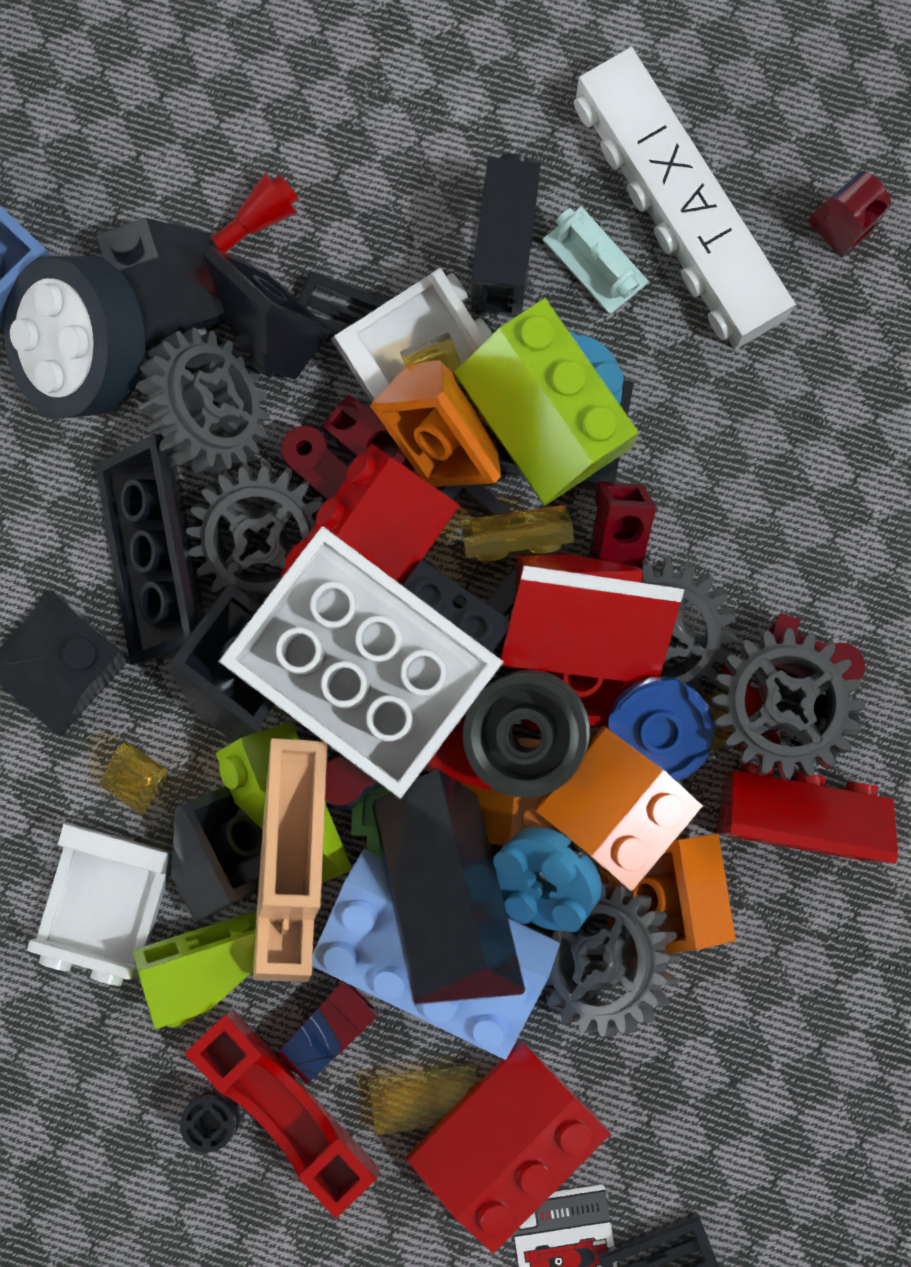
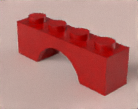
M234 1009L226 1013L184 1053L222 1095L229 1097L244 1108L269 1133L291 1162L300 1181L335 1219L377 1180L380 1167Z

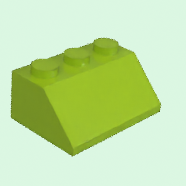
M546 298L498 328L454 372L455 377L544 506L633 448L638 437V430Z

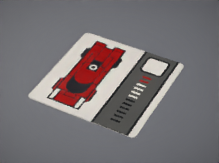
M600 1184L555 1191L514 1233L519 1267H602L597 1252L614 1246L605 1186ZM617 1262L613 1263L614 1267H617Z

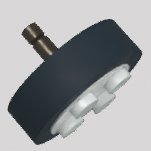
M47 256L34 260L22 270L12 286L8 297L4 320V336L8 362L14 379L23 395L40 412L54 418L102 415L120 408L135 390L142 372L139 367L140 364L144 363L145 355L143 318L137 298L126 278L111 263L94 256Z

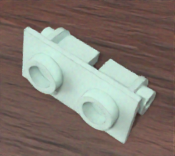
M582 206L575 212L571 208L564 211L556 220L558 226L543 238L547 246L609 315L649 283L645 276Z

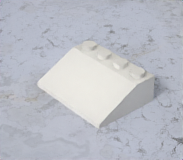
M323 526L219 661L399 798L405 795L503 663L502 660Z

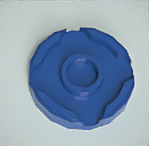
M650 677L631 684L616 698L607 715L606 727L664 770L676 782L688 778L704 764L710 752L708 749L712 743V737L714 738L715 731L709 705L692 686L673 677Z

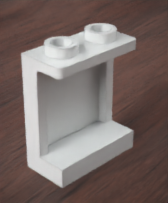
M438 268L413 286L333 336L331 341L372 403L408 364L441 360L444 366L454 374L492 335V332L481 318L474 321L463 304L468 300V295L458 278L453 273L446 276L443 270Z
M63 824L57 845L64 848L37 937L29 941L27 951L41 955L39 964L43 966L70 971L72 964L92 969L90 978L93 980L121 986L123 979L132 980L139 977L131 950L149 945L172 867V852L82 826Z

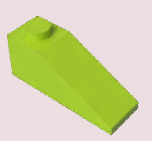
M292 721L240 738L215 753L219 761L221 779L226 787L230 789L235 803L262 830L271 739L300 740ZM326 803L324 806L321 884L352 870Z
M257 910L131 950L155 1030L165 1026L170 1028L181 1027L192 1022L196 1016L209 1012L253 972Z

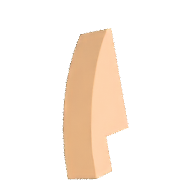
M271 739L259 872L253 980L308 982L312 976L314 919L321 903L326 742Z

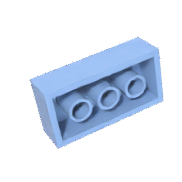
M363 849L344 882L312 956V966L506 1060L549 978L560 943L508 918L526 988L523 995L414 1005L383 858Z

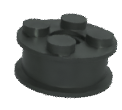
M536 670L515 671L492 682L481 691L471 704L463 728L465 753L475 773L482 781L496 791L519 798L543 796L557 790L568 782L579 768L585 756L590 737L588 714L579 695L562 679ZM521 719L535 722L542 734L540 744L534 747H524L518 744L512 732L514 723Z

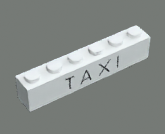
M630 47L580 76L574 106L581 121L588 128L591 126L595 127L603 140L600 145L607 162L615 170L620 167L629 181L627 190L634 205L641 212L648 211L656 224L654 233L660 246L667 254L674 253L682 265L681 276L687 289L694 297L700 295L711 311L708 313V319L717 336L721 340L728 338L736 350L787 320L796 305L634 49Z

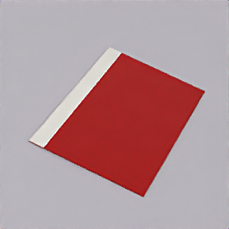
M524 566L500 659L503 661L501 666L628 682H638L650 677H660L684 589Z

